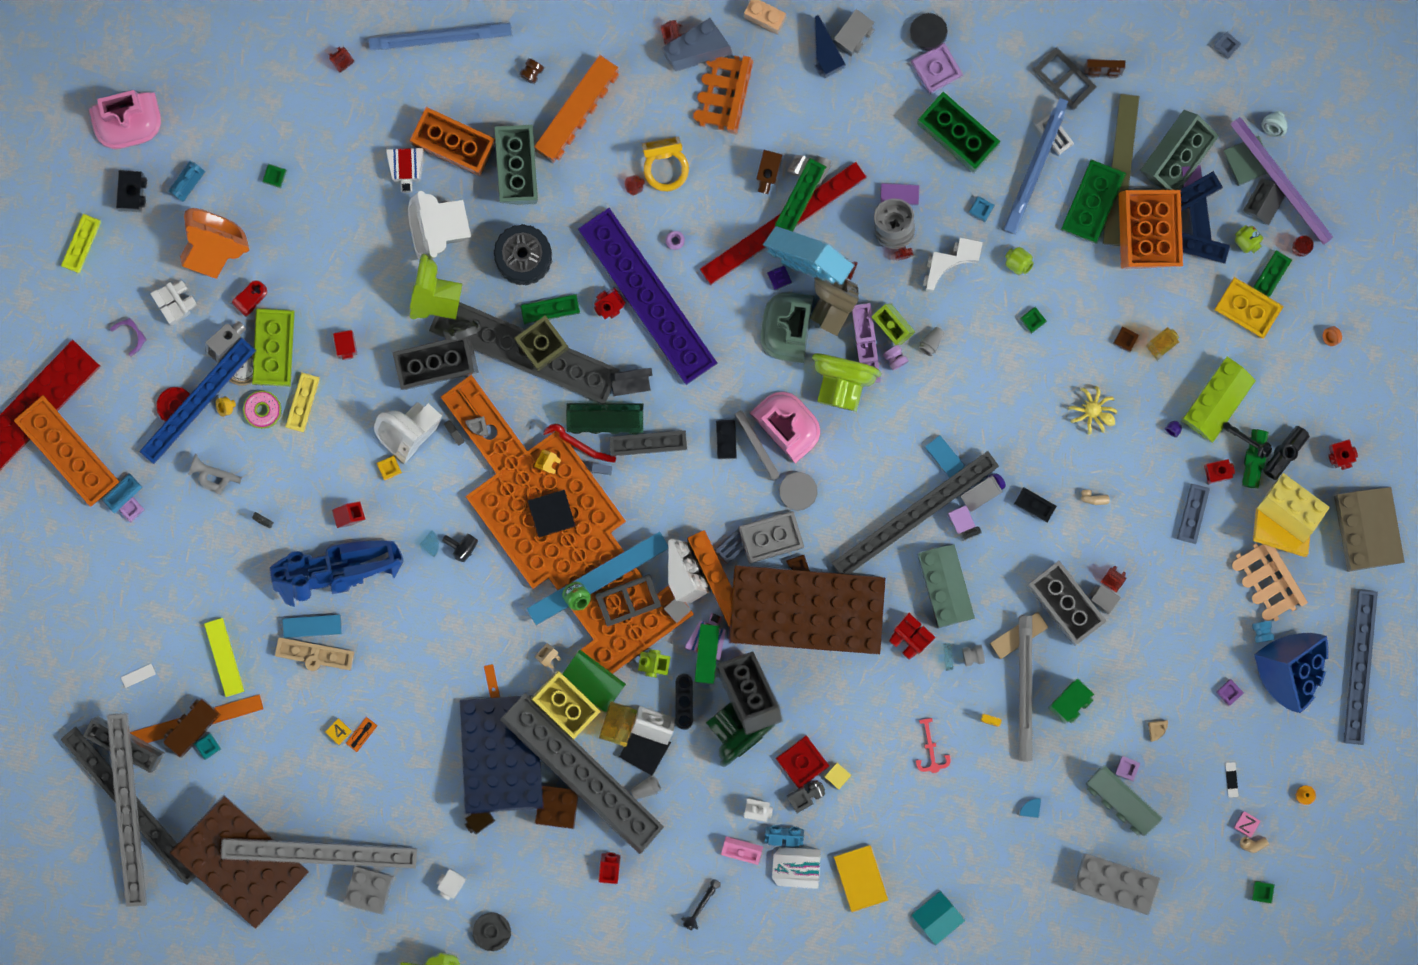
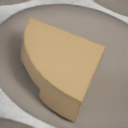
M1168 720L1148 723L1150 742L1156 741L1164 735L1168 727Z

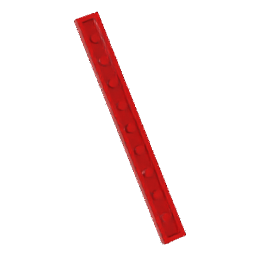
M854 162L815 189L796 227L867 178L857 162ZM780 214L700 269L710 286L766 248L763 244L775 228Z

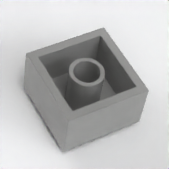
M355 866L344 904L383 914L394 876Z

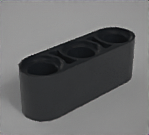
M680 674L675 682L676 725L681 730H688L693 725V680L688 674ZM682 677L690 680L687 688H682L679 685V680ZM681 697L689 698L690 704L687 707L679 705ZM680 717H689V725L681 726L679 724Z

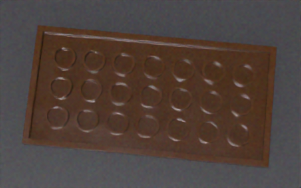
M734 566L729 643L880 654L886 578Z

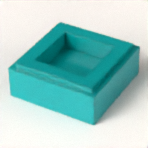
M211 733L195 743L204 760L221 750V747Z

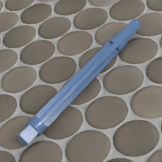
M501 23L369 38L370 50H383L512 36L511 24Z
M1059 98L1056 108H1053L1003 228L1007 232L1012 234L1017 232L1065 116L1064 111L1068 104V101Z

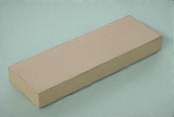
M1039 612L1032 615V638L1049 628ZM1019 624L990 643L1000 660L1019 648Z

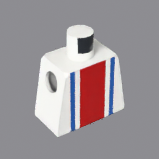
M423 148L388 149L387 157L393 182L401 183L402 193H411L412 182L421 181L424 160Z

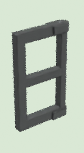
M1057 47L1033 69V72L1062 99L1068 101V105L1072 110L1076 109L1097 88ZM1057 55L1071 70L1055 84L1041 70ZM1075 73L1088 88L1073 102L1059 87Z
M649 574L595 594L607 627L661 607L651 580L652 577ZM646 581L654 604L635 611L627 588ZM622 591L630 613L611 620L603 597Z

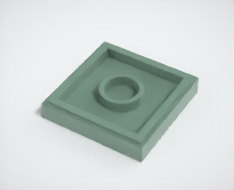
M1259 135L1256 136V138H1257V139L1259 140V142L1262 144ZM1244 142L1223 151L1238 186L1268 174Z

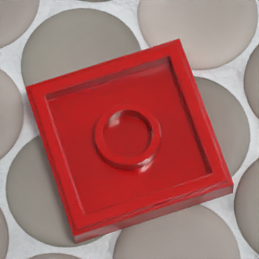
M807 735L776 758L798 789L829 767V764Z

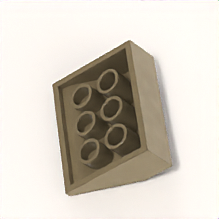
M1391 487L1356 491L1334 496L1347 572L1405 563Z

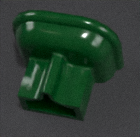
M731 702L706 722L722 742L719 748L720 764L722 767L728 766L738 756L741 757L775 726L774 724L746 735Z

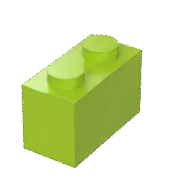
M892 303L883 305L871 316L895 345H902L915 333L914 329Z

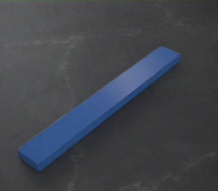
M241 337L139 452L151 463L155 464L256 352V349Z

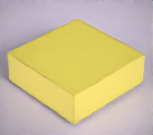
M836 763L825 778L839 790L852 775L840 764Z

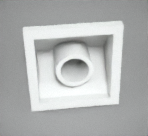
M639 705L631 733L667 745L674 732L676 718Z

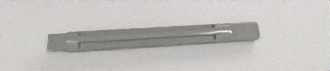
M1019 616V761H1032V616Z

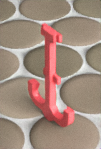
M932 718L919 720L920 724L924 723L928 744L924 746L925 749L929 748L932 764L930 767L923 768L921 767L922 760H916L917 768L922 772L931 771L932 773H937L939 769L950 765V755L944 756L946 763L943 765H938L935 762L933 747L937 746L936 743H932L928 724L933 722Z

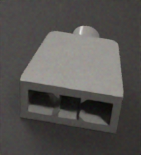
M240 321L233 327L225 324L205 342L206 353L219 363L239 341L240 335L246 330V327Z

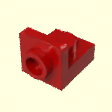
M613 852L601 854L600 883L618 884L621 855Z

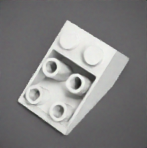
M670 539L668 540V584L676 601L692 603L710 593L708 590L709 584L700 573L701 567L692 556L693 550L690 544L685 541Z

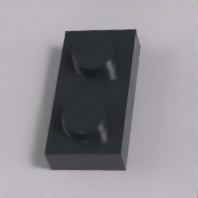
M735 420L716 421L717 459H737Z
M1025 487L1022 488L1014 502V505L1048 523L1057 507Z

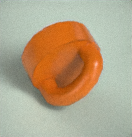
M1331 326L1324 330L1322 337L1328 346L1338 345L1342 341V333L1337 327Z

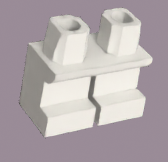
M182 280L174 284L170 282L160 290L150 293L171 326L190 315V310L197 305L192 295L184 300L180 297V294L188 290Z

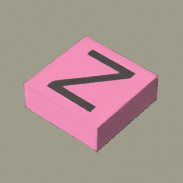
M1243 811L1234 828L1251 838L1261 821Z

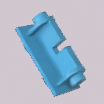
M189 161L168 192L184 202L206 171L196 163Z
M771 825L765 828V843L773 846H782V839L786 840V846H803L804 829L796 826L781 828L778 825Z

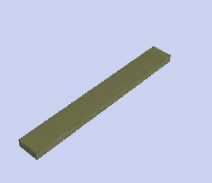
M1120 94L1112 168L1127 174L1119 192L1129 190L1139 96ZM1119 193L1105 223L1103 244L1120 246Z

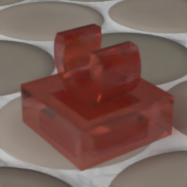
M672 20L661 26L664 44H669L683 35L679 34L678 30L683 27L682 24H677L676 20Z
M338 47L339 51L334 55L332 53L329 54L330 61L339 73L355 62L345 47Z
M1114 566L1108 570L1101 583L1117 593L1127 578L1125 577L1126 572L1120 574L1115 571L1117 566Z

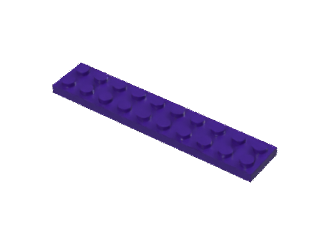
M610 208L578 228L583 238L686 385L718 364Z

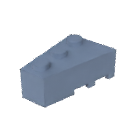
M708 18L662 47L666 59L675 71L696 66L704 61L710 60L711 62L716 60L715 58L727 55L728 57L733 55L730 45L711 18Z

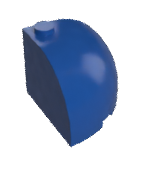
M1317 633L1288 635L1269 643L1254 654L1258 672L1265 688L1283 707L1293 712L1301 713L1314 700L1315 696L1313 694L1318 686L1321 687L1326 671L1323 670L1325 659H1328L1327 636Z

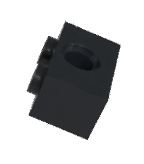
M119 170L116 203L118 211L142 212V207H145L146 197L143 196V188L147 187V177H144L141 171ZM130 188H137V192L135 195H128V190Z

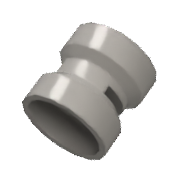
M976 645L972 649L969 647L962 648L966 667L972 666L973 662L978 664L985 663L982 645Z

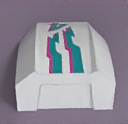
M780 847L773 857L772 878L776 885L818 889L821 850Z

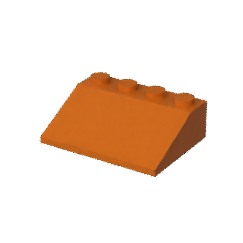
M1125 190L1119 192L1121 269L1182 267L1181 190Z

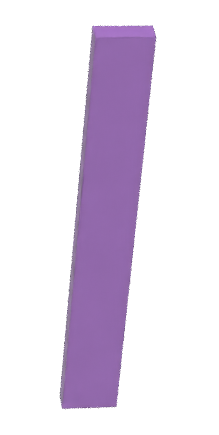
M1239 117L1231 123L1233 129L1321 243L1325 245L1333 238L1331 233L1242 118Z

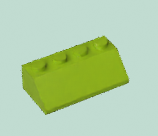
M1227 356L1181 422L1213 443L1223 429V424L1228 422L1256 380L1241 365Z

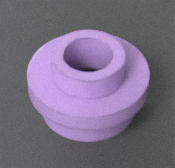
M671 231L668 233L666 244L670 249L678 250L683 247L685 239L681 232ZM675 237L679 239L677 244H673L671 241Z

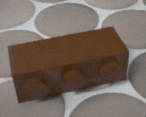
M197 699L190 706L192 710L187 715L183 714L178 719V726L174 730L172 728L169 729L164 735L166 739L163 743L180 758L190 750L221 715L205 699L200 701Z

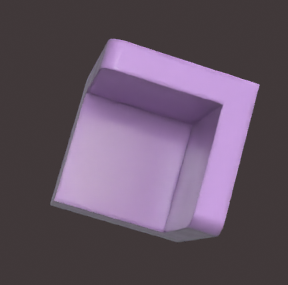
M967 506L948 513V517L958 534L975 528Z

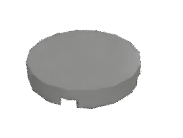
M794 472L787 475L782 481L779 488L780 498L792 510L807 509L815 502L817 485L808 474Z

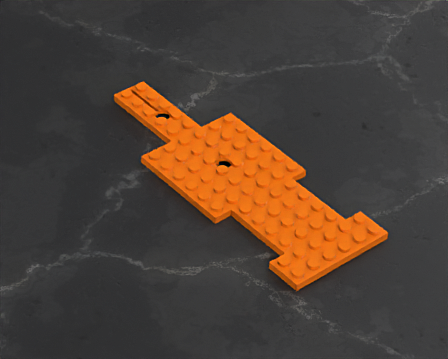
M472 375L441 396V399L496 473L465 497L532 589L550 579L555 588L559 590L624 552L611 533L626 523V520L572 446L559 437V432H553L527 451ZM484 416L486 426L493 425L496 427L497 436L492 440L479 436L468 428L465 421ZM543 449L556 454L561 460L560 464L553 462L551 466L556 470L555 474L534 467ZM565 490L576 527L539 538L528 500ZM637 568L590 594L591 599L586 608L572 610L593 638V641L580 650L612 674L694 615L690 611L676 623L664 610L675 599L668 585L657 593L661 607L607 627L595 594L643 577ZM646 581L627 588L635 611L654 604ZM622 591L603 597L611 620L630 613Z

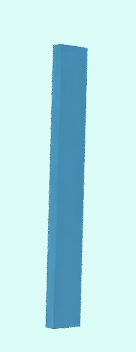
M658 532L573 582L582 583L588 592L592 594L668 550V544L661 532ZM565 587L527 608L536 626L569 607L562 596Z

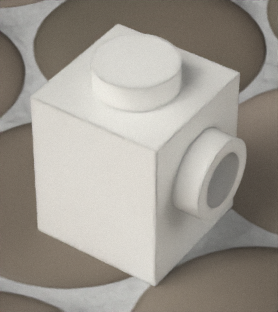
M449 869L447 874H442L437 881L439 885L437 889L441 891L439 895L447 900L450 898L455 899L467 879L454 870Z

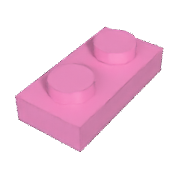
M726 836L721 855L758 865L763 846Z

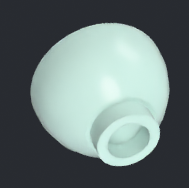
M1280 111L1267 115L1261 122L1262 129L1268 135L1274 137L1284 136L1287 132L1285 115Z

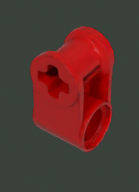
M252 281L233 299L232 305L245 317L248 316L267 295V287L260 281ZM256 286H257V287L260 289V291H261L259 294H258V293H255L256 291L254 290V288H255Z

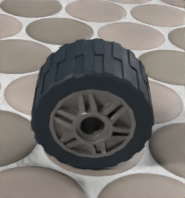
M521 224L514 225L509 229L507 228L499 235L495 243L494 260L501 275L511 283L516 285L536 283L544 278L552 264L550 243L542 231L534 228V226ZM521 252L528 253L524 258L518 257Z

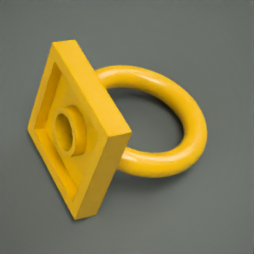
M679 136L642 143L646 158L643 171L647 182L653 188L664 192L673 191L682 186L689 174V164L685 155L681 152L683 150ZM672 155L675 156L681 164L679 178L670 184H662L656 181L651 173L653 161L655 159H666L672 157Z

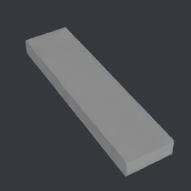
M738 411L735 413V417L773 481L779 479L778 471L743 411Z

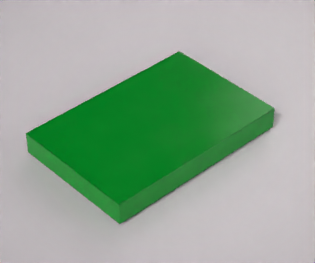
M581 650L576 653L563 672V675L587 699L605 713L626 685V683Z

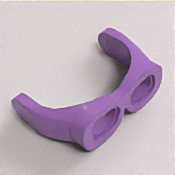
M128 318L115 324L110 330L113 332L122 325H129L136 330L138 344L129 353L131 357L141 349L147 339L134 321Z

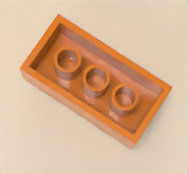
M428 107L425 108L410 139L411 145L423 148L424 151L479 177L496 145L495 138Z

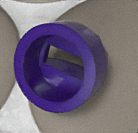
M1171 421L1165 427V430L1168 434L1177 438L1182 431V426L1178 421Z

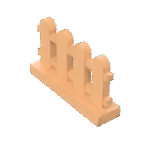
M1256 543L1253 545L1254 549L1243 556L1240 553L1236 555L1237 559L1232 563V567L1235 571L1245 570L1247 576L1243 578L1242 584L1247 588L1254 585L1257 592L1252 596V601L1255 604L1264 602L1267 607L1262 613L1264 620L1270 621L1274 619L1276 622L1279 620L1278 615L1290 608L1292 612L1295 611L1297 604H1300L1302 607L1308 603L1274 547L1264 544L1258 546ZM1270 554L1273 561L1268 562L1265 556ZM1261 559L1264 566L1251 573L1248 566ZM1280 571L1283 577L1278 579L1275 572ZM1271 575L1274 582L1261 589L1258 582ZM1288 587H1290L1291 591L1293 592V594L1289 596L1285 591V589ZM1281 592L1284 599L1271 606L1268 599Z

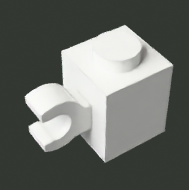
M747 799L744 818L767 822V818L771 819L773 807H769V802Z

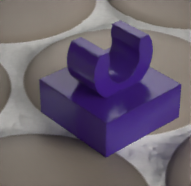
M784 265L767 272L774 291L792 284Z

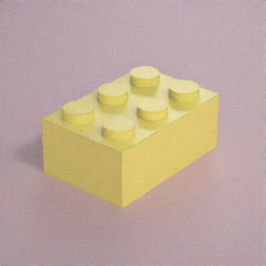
M1285 473L1273 484L1257 507L1258 510L1303 543L1315 531L1330 508Z
M558 670L531 697L573 739L601 712Z

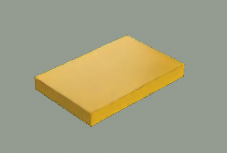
M1234 276L1214 310L1264 339L1284 306Z
M1256 508L1253 541L1302 557L1308 556L1310 536L1304 543Z
M871 845L834 856L851 912L889 901Z

